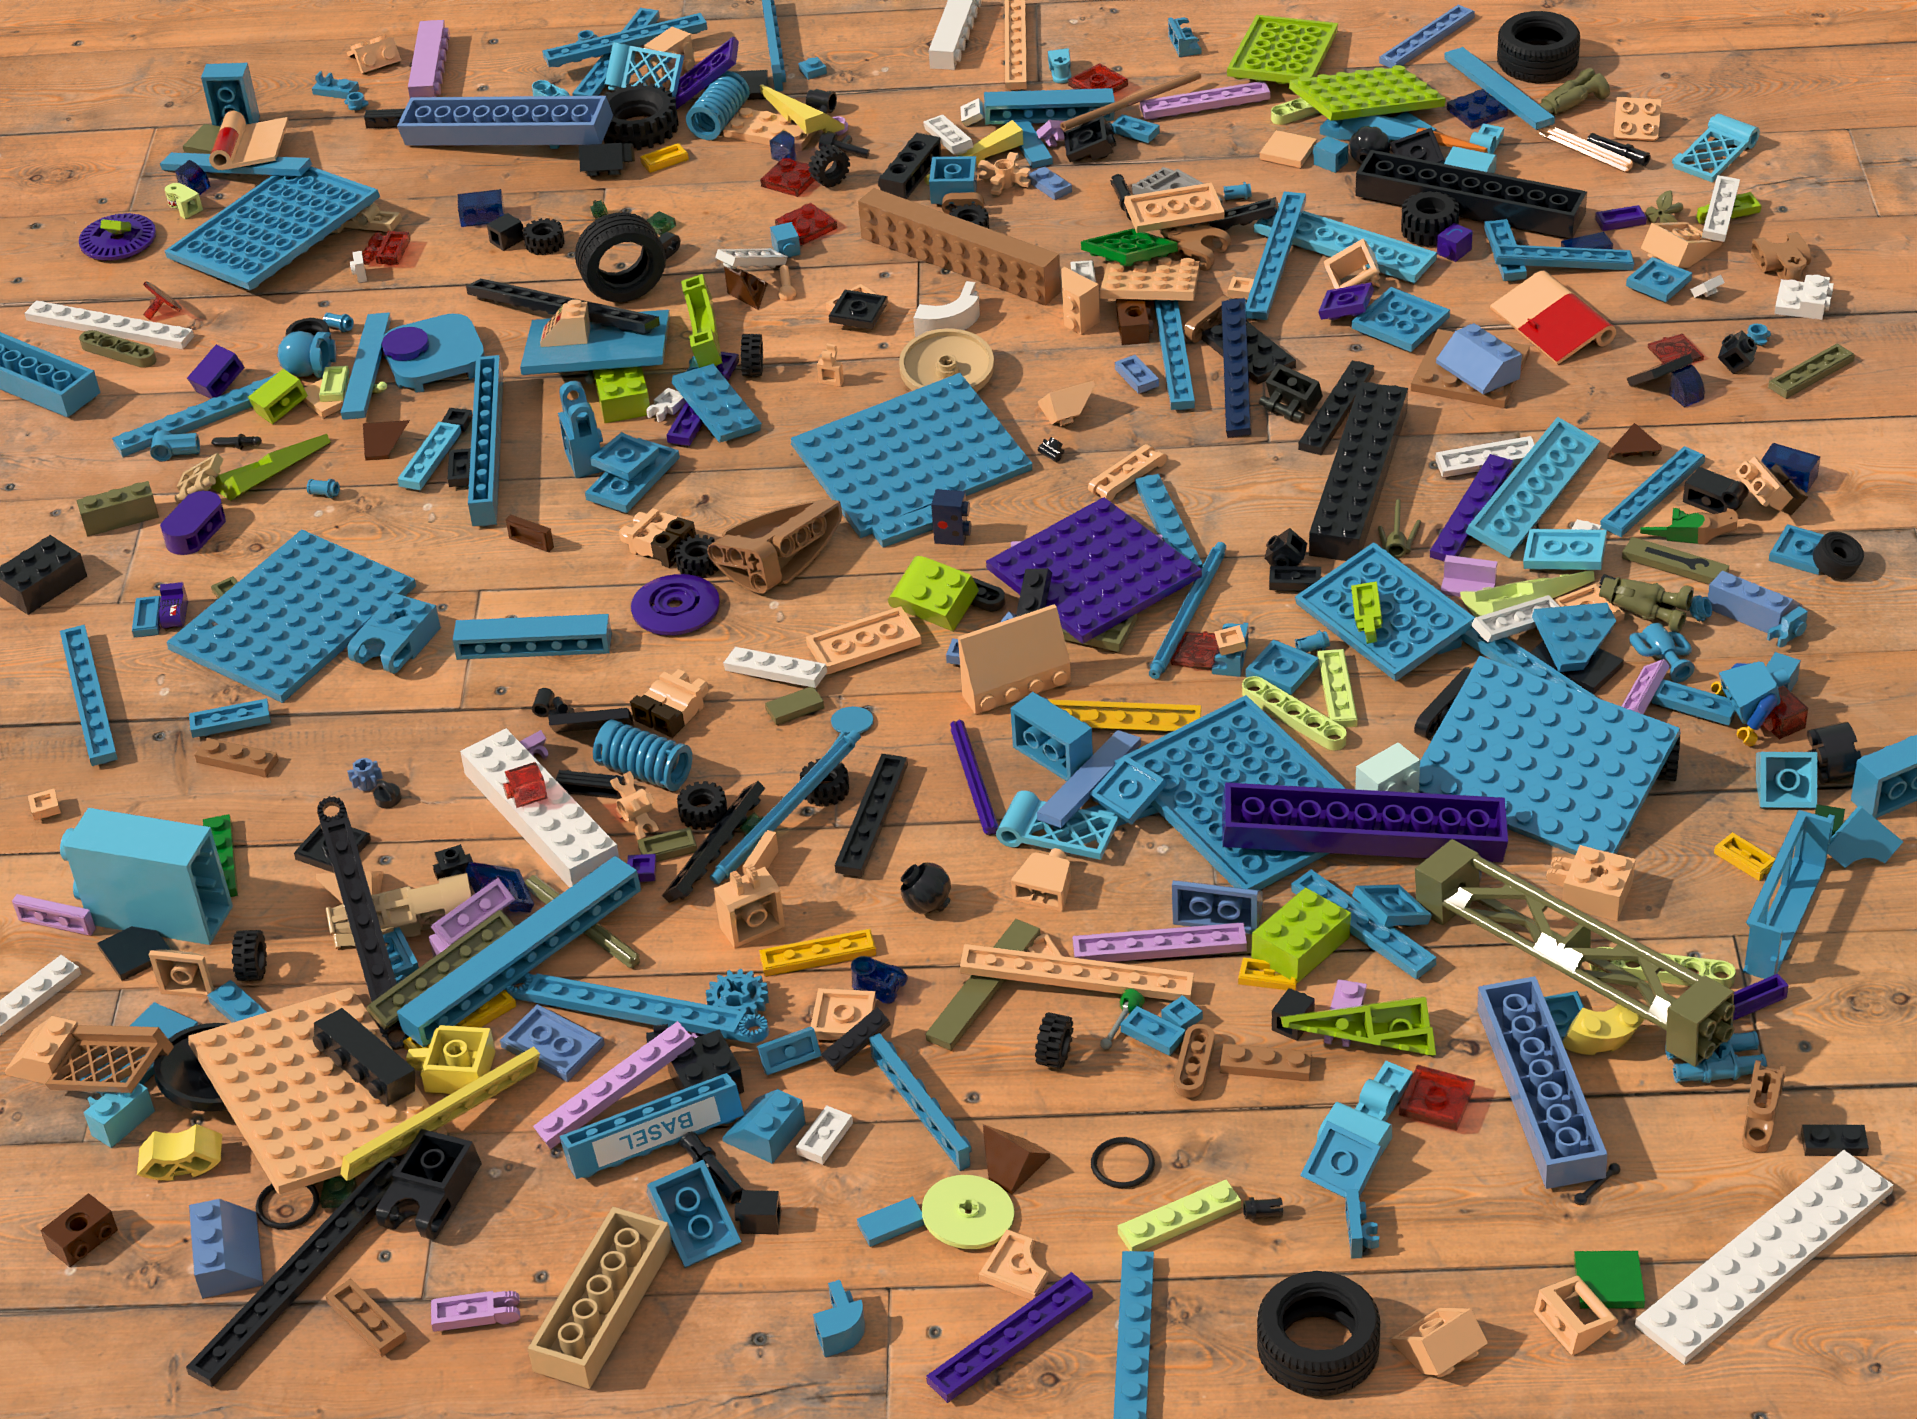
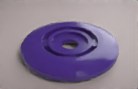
M132 213L114 214L98 219L88 225L81 232L78 242L81 251L91 258L118 260L138 254L149 247L156 237V228L154 223L145 216ZM101 220L130 222L131 231L122 234H112L101 228ZM115 235L124 236L121 239H112V237Z
M688 574L667 575L646 583L636 592L631 601V612L635 622L649 632L660 635L685 634L705 626L715 617L720 605L719 594L709 581L701 577ZM673 600L683 602L679 607L668 606V603Z

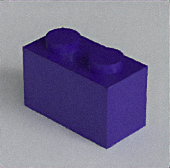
M216 344L187 379L197 393L210 399L217 398L223 394L245 367L235 353Z

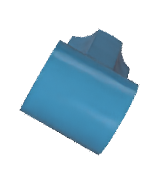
M166 430L157 431L153 435L150 454L152 458L162 462L169 460L171 456L200 454L199 435L197 433L171 434Z

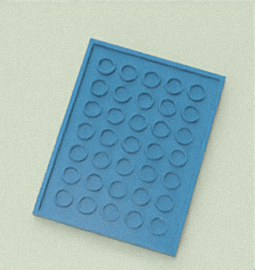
M312 166L302 176L272 175L165 250V254L168 259L251 290L258 287L268 277L273 276L283 266L290 264L297 256L307 252L311 246L322 241L329 233L339 229L343 223L354 218L361 210L372 205L380 195L378 189Z
M961 373L791 438L792 447L831 500L840 501L843 516L860 539L871 535L872 527L884 521H889L931 505L936 489L965 491L966 496L1032 470L1030 459Z
M300 530L166 643L168 650L283 703L348 646L351 639L392 593L406 596L416 587V583L412 577L305 530ZM216 622L218 625L213 626L211 623Z
M1479 656L1420 760L1419 793L1505 798L1508 830L1576 855L1580 845L1617 854L1681 732L1680 728Z
M1247 695L1126 755L1165 779L1167 786L1153 800L1151 805L1233 887L1261 890L1329 854L1222 847V799L1225 782L1346 789ZM1121 758L1115 760V765L1120 761Z

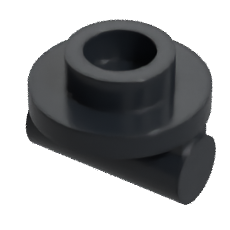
M1052 437L1049 440L1043 439V443L1038 447V452L1056 463L1059 462L1062 454L1065 452L1061 448L1063 443Z
M557 696L553 699L555 709L550 710L548 716L575 712L573 708L566 705L561 697Z

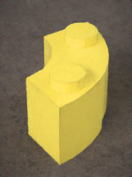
M1619 1004L1605 1012H1596L1582 1008L1570 1024L1562 1043L1565 1049L1580 1054L1595 1055L1597 1052L1609 1050L1612 1052L1622 1047L1632 1037L1645 1018Z
M198 1124L179 1133L154 1131L139 1148L137 1175L144 1178L166 1181L174 1180V1177L190 1173L192 1177L201 1175L211 1170L221 1161L222 1134Z

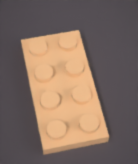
M741 108L723 130L724 137L797 151H802L817 132L806 134L793 120L788 122L780 114L752 110L751 108Z
M1212 183L1125 196L1124 201L1136 233L1224 219L1225 214Z
M901 606L806 637L807 646L817 662L826 664L828 671L826 675L922 644L919 632Z

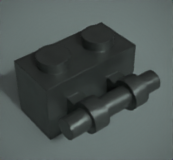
M1278 363L1266 380L1270 398L1263 395L1259 400V404L1265 406L1266 410L1272 413L1278 412L1284 415V418L1289 421L1295 420L1301 423L1305 418V414L1298 410L1311 415L1323 395L1319 381Z

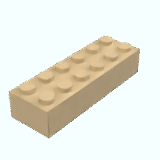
M616 1207L611 1208L528 1347L533 1372L587 1389L591 1388L672 1248L668 1222Z

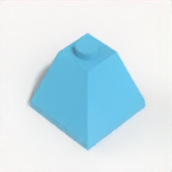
M1757 752L1756 784L1760 807L1816 808L1817 752Z

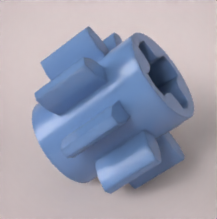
M368 758L356 760L353 763V770L347 771L353 788L358 787L362 791L374 789L377 787V780L383 779L381 768L378 767L377 761L372 762Z

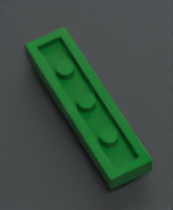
M230 814L203 819V826L211 827L230 897L238 896Z

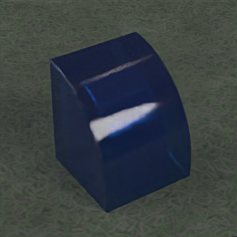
M783 130L769 140L771 159L793 166L796 162L794 137L789 132Z
M188 160L175 170L178 183L199 193V196L211 187L206 173L191 160Z
M1692 364L1672 372L1669 395L1684 408L1704 400V384L1699 372Z

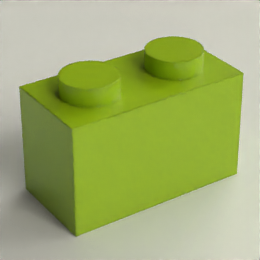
M282 369L248 396V399L259 416L274 424L308 395L301 381L285 369Z

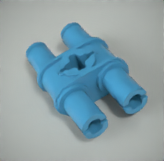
M1756 1031L1734 1033L1728 1042H1723L1715 1049L1710 1058L1704 1059L1696 1067L1689 1063L1674 1064L1673 1076L1675 1082L1702 1080V1082L1707 1084L1713 1080L1731 1078L1732 1080H1737L1741 1075L1753 1074L1756 1060L1761 1061V1066L1767 1067L1764 1054L1740 1057L1734 1054V1052L1758 1050L1759 1040ZM1666 1051L1668 1060L1678 1059L1677 1056Z

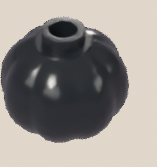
M1361 127L1350 138V154L1354 160L1362 165L1370 150L1390 153L1389 137L1378 127Z
M930 862L922 863L919 866L914 864L902 875L901 896L906 906L912 911L919 914H928L936 909L942 911L950 903L951 899L948 895L951 890V880L941 866Z

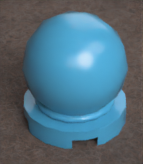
M304 331L292 332L285 336L279 344L277 357L280 366L297 377L310 376L314 373L317 378H323L325 367H331V362H336L335 340L329 338L330 332H317L315 336Z

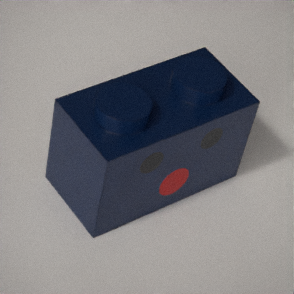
M936 489L931 504L934 544L964 546L966 536L971 535L972 527L971 521H967V516L970 514V502L966 501L965 491Z

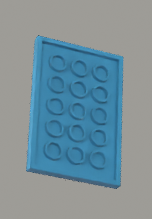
M1374 542L1295 596L1298 606L1394 681L1402 678L1470 630L1475 619L1474 616ZM1377 581L1383 624L1382 628L1376 629L1377 642L1367 644L1365 632H1358L1356 627L1351 585Z

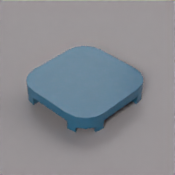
M445 314L398 326L383 336L384 338L389 332L402 327H416L427 333L429 347L425 353L424 351L419 353V357L407 361L393 360L392 356L388 355L387 357L385 355V359H387L395 377L396 385L400 389L403 386L414 388L415 393L424 392V383L462 373H467L469 379L474 378L476 357L485 356L482 342L472 321L462 314Z

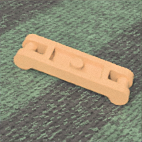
M1145 444L1094 478L1089 483L1088 490L1095 495L1100 494L1101 498L1105 497L1107 500L1112 501L1118 492L1133 483L1136 478L1142 477L1155 467L1160 468L1164 466L1167 461V455L1160 451L1155 452L1152 446Z

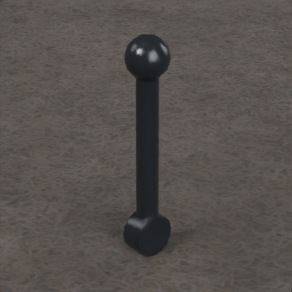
M1610 1164L1606 1172V1178L1598 1179L1584 1193H1577L1574 1197V1202L1577 1205H1584L1587 1198L1608 1178L1619 1174L1621 1170L1619 1164Z

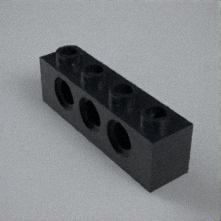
M916 132L903 150L898 153L895 160L889 164L886 171L880 175L878 179L880 190L907 199L930 171L932 157H941L940 137Z

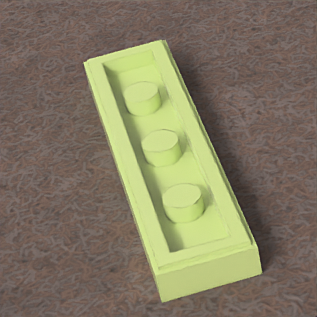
M1344 649L1318 651V664L1329 719L1344 728L1357 727L1358 720Z

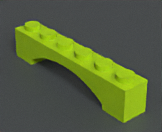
M700 274L682 280V290L687 303L693 335L689 336L690 345L699 368L711 364L715 366L722 364L712 296L704 275Z

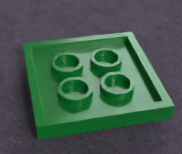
M1128 229L1081 241V250L1089 252L1091 256L1105 257L1107 261H1118L1122 266H1131L1136 261L1147 262L1152 257H1167L1168 253L1178 251V242L1145 232L1136 233L1135 229Z

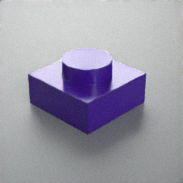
M655 854L628 855L627 864L637 870L639 882L656 881L657 861Z

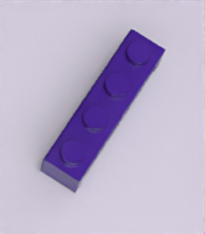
M1775 974L1735 991L1733 1021L1787 998L1789 985L1779 974Z

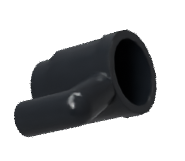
M815 89L807 92L806 105L825 114L835 110L837 95L834 91Z

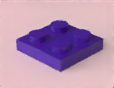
M1372 282L1327 290L1318 311L1320 319L1329 318V320H1336L1341 316H1358L1366 312L1374 292Z

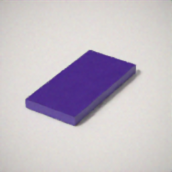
M735 37L730 38L680 77L675 98L677 109L736 64L739 41Z

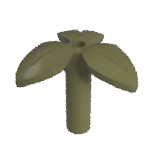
M1671 190L1666 191L1656 200L1658 209L1650 206L1646 209L1645 214L1652 223H1655L1659 217L1660 223L1678 222L1671 214L1682 211L1683 204L1680 202L1672 204L1673 193Z

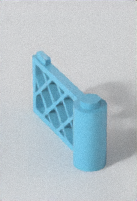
M613 42L605 85H608V90L615 91L614 88L616 87L626 88V84L630 83V78L634 73H636L639 80L631 86H638V83H643L644 86H647L645 81L653 76L656 82L655 88H659L670 79V91L672 92V97L676 98L684 56ZM640 52L643 60L636 65L634 61L635 54ZM657 55L660 63L653 68L649 60ZM675 58V67L670 71L666 63ZM646 64L649 72L642 76L639 69ZM663 67L666 75L659 80L656 72Z
M1716 114L1715 117L1713 116L1709 120L1708 129L1683 154L1678 153L1672 159L1673 168L1713 182L1717 175H1720L1746 148L1751 149L1755 146L1759 138L1760 129L1731 117ZM1711 136L1719 140L1708 142L1707 139ZM1727 145H1736V146H1738V147H1736V148H1729V149H1727ZM1722 146L1723 148L1722 150H1711V148ZM1701 149L1707 150V152L1696 153L1695 151ZM1726 156V159L1715 160V157ZM1710 158L1711 160L1710 162H1699V160ZM1694 161L1695 164L1687 165L1684 162ZM1714 168V171H1713L1712 173H1709V172H1706V171H1703V170H1702V169Z
M1022 790L1015 794L996 831L997 839L1008 847H1018L1021 843L1048 849L1057 848L1066 853L1101 860L1119 822L1118 817L1112 812L1102 810L1093 812L1079 809L1070 819L1079 818L1082 822L1070 825L1067 821L1063 825L1065 828L1053 832L1050 828L1053 825L1037 820V811L1046 802L1039 800L1033 792ZM1103 823L1107 824L1108 827L1097 831L1094 825ZM1086 828L1091 832L1082 837L1076 834L1077 831ZM1042 829L1047 833L1041 837L1032 835L1033 832ZM1069 834L1073 838V840L1069 842H1062L1058 840V838L1064 837ZM1094 840L1099 844L1097 849L1084 845Z

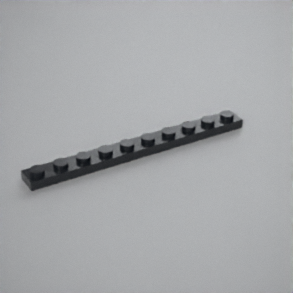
M479 279L466 286L467 294L477 296L478 299H490L496 303H509L514 307L523 306L532 311H546L547 314L551 315L556 314L564 303L571 300H579L486 279ZM581 300V302L588 303L590 322L600 323L602 326L619 327L620 330L637 331L638 334H648L652 329L660 325L659 316Z
M390 1156L375 1168L186 1366L188 1375L213 1387L376 1215L377 1206L394 1180L392 1175L401 1161Z

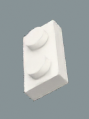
M826 1105L796 1146L797 1155L823 1165L853 1124L852 1115Z

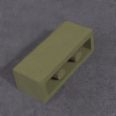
M149 481L135 483L131 486L112 489L105 493L90 495L76 500L87 537L159 518Z

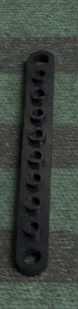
M328 796V798H323L319 802L317 813L371 1002H373L394 987L397 982L345 804L339 797ZM329 806L339 808L338 815H335V817H327L324 811ZM397 1021L387 1030H384L378 1023L380 1033L383 1034L382 1037L386 1038L393 1050L404 1048L403 1041L409 1038L408 1035L405 1034L400 1042H392L388 1037L393 1030L402 1031L400 1021Z

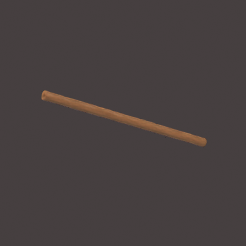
M1199 71L1190 73L1061 122V129L1063 131L1199 80L1201 79V73Z

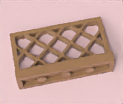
M77 1025L71 1033L77 1041L45 1085L50 1090L132 1093L158 1055L168 1056L174 1046L159 1027ZM82 1051H86V1053L79 1056ZM102 1053H104V1055H102L101 1057H99V1058H97V1059L95 1060V1057H97V1056L101 1055ZM122 1054H126V1055L122 1056L121 1058H119V1059H117V1060L115 1059V1058L119 1057V1056L122 1055ZM145 1055L144 1057L136 1061L138 1057ZM89 1062V1064H87V1065H85L84 1067H82V1068H80L79 1070H77V1068H79L80 1066H82V1065H84L85 1063ZM108 1062H110L109 1065L105 1066L104 1068L100 1069L99 1071L97 1070L98 1068H100V1067H102L103 1065H105V1064H107ZM130 1063L129 1066L125 1067L124 1069L118 1072V1069ZM70 1072L72 1073V1074H70L69 1076L63 1078V1077H64L65 1075H67L68 1073H70ZM92 1073V1075H90V1076H88L87 1078H85V1079H83L82 1081H80L81 1078H83V1077H85L86 1075ZM112 1073V1076L100 1082L101 1079L105 1078L106 1076ZM130 1076L126 1083L120 1082L121 1080Z

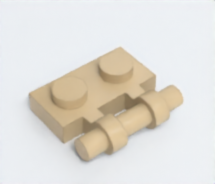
M216 453L183 472L176 487L180 493L175 496V501L180 504L188 494L210 490L211 486L216 483L215 478L221 471L220 466L224 459Z

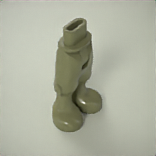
M1587 68L1580 72L1575 80L1566 81L1563 85L1545 96L1539 105L1555 116L1584 101L1589 93L1593 92L1598 99L1607 98L1610 95V87L1601 73L1595 75L1594 69Z
M1605 577L1599 591V597L1609 599L1610 604H1615L1625 610L1638 614L1644 620L1655 618L1664 620L1669 624V630L1677 633L1682 630L1685 624L1686 612L1684 611L1690 610L1694 594V588L1688 585L1683 586L1678 593L1665 592V589L1658 583L1650 584L1617 577L1615 580ZM1656 603H1666L1681 610L1665 609Z

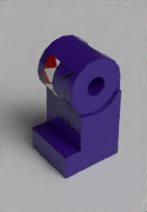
M184 583L160 584L161 602L159 616L162 628L184 626L188 606Z

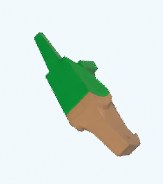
M1673 508L1672 525L1668 527H1640V533L1667 537V541L1705 545L1716 536L1737 530L1738 514L1735 510L1727 508V512L1718 514L1703 512L1686 514L1680 508Z

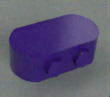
M197 491L188 494L160 524L167 550L177 555H188L198 552L226 522L221 499L216 493L211 491Z

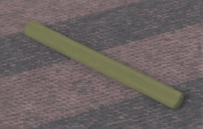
M532 875L529 879L525 880L526 889L545 904H548L560 895V893L536 875ZM598 922L583 932L628 968H634L640 963V955Z

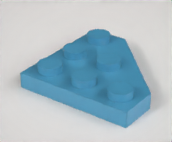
M1607 602L1534 609L1532 618L1559 672L1584 670L1592 655H1595L1606 636L1614 629L1616 619Z

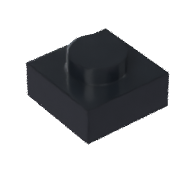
M449 408L442 422L460 425L461 431L465 432L473 419L472 410Z

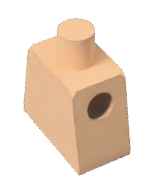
M1057 848L1052 849L1049 855L1037 852L1032 853L1011 880L1012 900L1063 912L1071 883L1070 861L1066 859V854Z

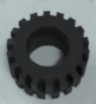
M1431 191L1420 192L1417 195L1409 196L1404 201V204H1402L1401 232L1404 238L1417 245L1437 246L1438 235L1453 223L1459 225V204L1447 194Z

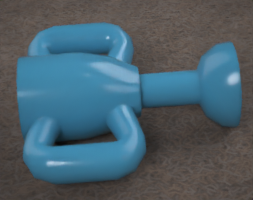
M1653 623L1647 626L1642 633L1630 635V643L1640 655L1645 657L1656 656L1659 659L1668 661L1671 665L1669 674L1674 682H1683L1693 674L1694 664L1690 660H1680L1677 655L1687 656L1692 652L1691 645L1682 634L1668 632L1662 624Z

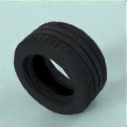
M1530 11L1514 15L1500 27L1498 32L1497 62L1507 75L1520 81L1547 83L1560 80L1568 76L1578 64L1580 49L1579 29L1569 18L1553 12Z
M617 212L598 218L580 235L575 247L576 265L587 288L597 297L610 302H627L647 294L659 282L666 266L665 250L656 231L647 220L636 214ZM623 242H633L642 246L640 257L628 269L619 272H606L599 269L600 259L614 245Z
M1326 1271L1301 1272L1290 1276L1272 1287L1259 1306L1257 1349L1260 1361L1267 1373L1275 1381L1297 1393L1323 1397L1337 1395L1353 1389L1371 1374L1378 1361L1381 1321L1377 1305L1362 1286L1345 1276ZM1324 1317L1336 1320L1346 1326L1352 1336L1343 1345L1336 1348L1313 1350L1297 1345L1289 1339L1285 1331L1294 1322L1301 1319Z

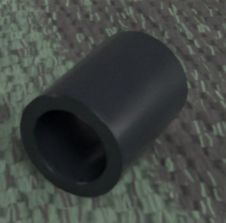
M540 688L537 691L532 705V712L539 717L548 716L553 699L555 698V694L551 689Z

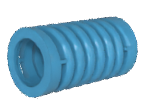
M726 71L709 85L686 115L687 126L695 136L703 140H713L719 136L749 98V86L744 78L735 72Z
M612 719L601 727L593 746V759L597 765L605 766L608 769H614L616 772L624 774L631 771L634 778L667 788L670 791H676L682 786L692 766V750L688 745L677 744L674 740L650 734L648 731H642L639 728H633L631 725H624L622 722Z

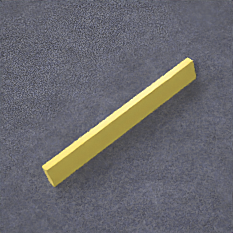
M533 1046L343 1156L340 1174L346 1181L353 1179L411 1145L421 1129L433 1132L536 1072L540 1053Z

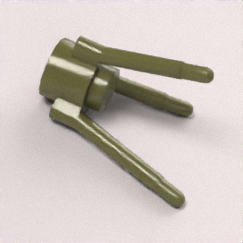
M1396 499L1394 532L1390 533L1386 538L1383 527H1378L1382 549L1386 550L1394 558L1402 557L1405 553L1411 552V544L1421 524V520L1416 521L1407 540L1404 534L1400 532V499Z

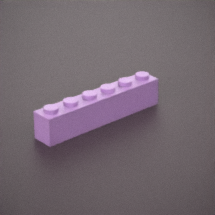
M444 20L419 22L408 83L410 97H437L441 95L440 84L443 83L442 73H444V62H446V51H448L447 40H450L449 28H445Z

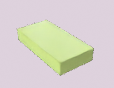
M348 366L325 367L319 393L320 402L344 401L350 373Z

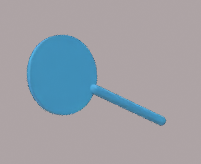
M853 706L836 711L831 717V725L841 734L831 748L844 735H848L851 730H856L860 734L870 729L873 725V715L867 709Z

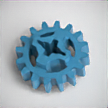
M739 969L737 974H733L728 970L726 977L717 975L718 982L710 981V989L706 990L707 1005L744 1011L750 1015L756 1014L758 1016L757 1011H765V1004L769 1003L767 983H763L761 975L754 978L753 971L743 974V970Z

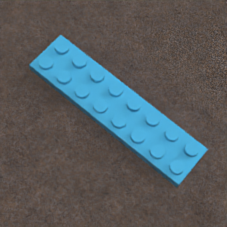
M1306 211L1302 212L1292 243L1306 250H1312L1332 257L1364 238L1375 253L1381 273L1415 283L1437 260V252ZM1276 215L1268 220L1259 219L1254 224V232L1269 237Z
M1557 417L1469 524L1466 533L1510 558L1529 534V529L1535 527L1597 449L1600 440Z

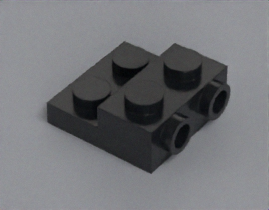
M1101 116L1065 131L1066 156L1069 162L1081 160L1089 154L1094 161L1099 158H1105L1113 153V147L1117 146L1113 136L1115 131L1111 122L1107 123L1104 116Z

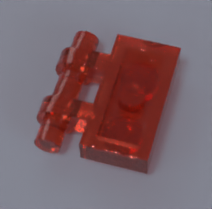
M388 231L386 236H383L381 233L376 232L374 236H371L368 241V247L362 253L364 264L369 265L376 258L377 264L398 265L411 240L410 233Z

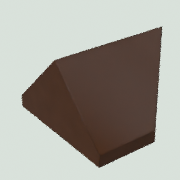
M724 266L727 293L759 310L768 283L739 268L732 269Z
M410 420L363 423L365 461L389 459L391 450Z
M1634 423L1609 451L1608 459L1614 458L1616 454H1623V458L1634 455L1642 457L1643 452H1652V456H1658L1662 451V447Z
M983 1124L988 1180L993 1181L1008 1193L1013 1194L1050 1158V1153L1027 1139Z

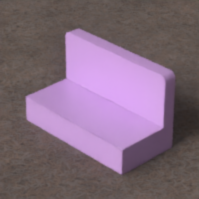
M1446 555L1441 592L1444 595L1461 597L1460 592L1478 591L1483 590L1485 587H1495L1497 561Z

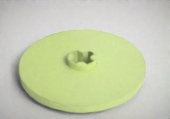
M956 1175L940 1180L927 1191L922 1204V1218L929 1232L941 1242L961 1249H980L999 1242L1006 1229H1011L1014 1219V1207L1006 1191L993 1181L974 1175ZM965 1210H971V1213H965Z

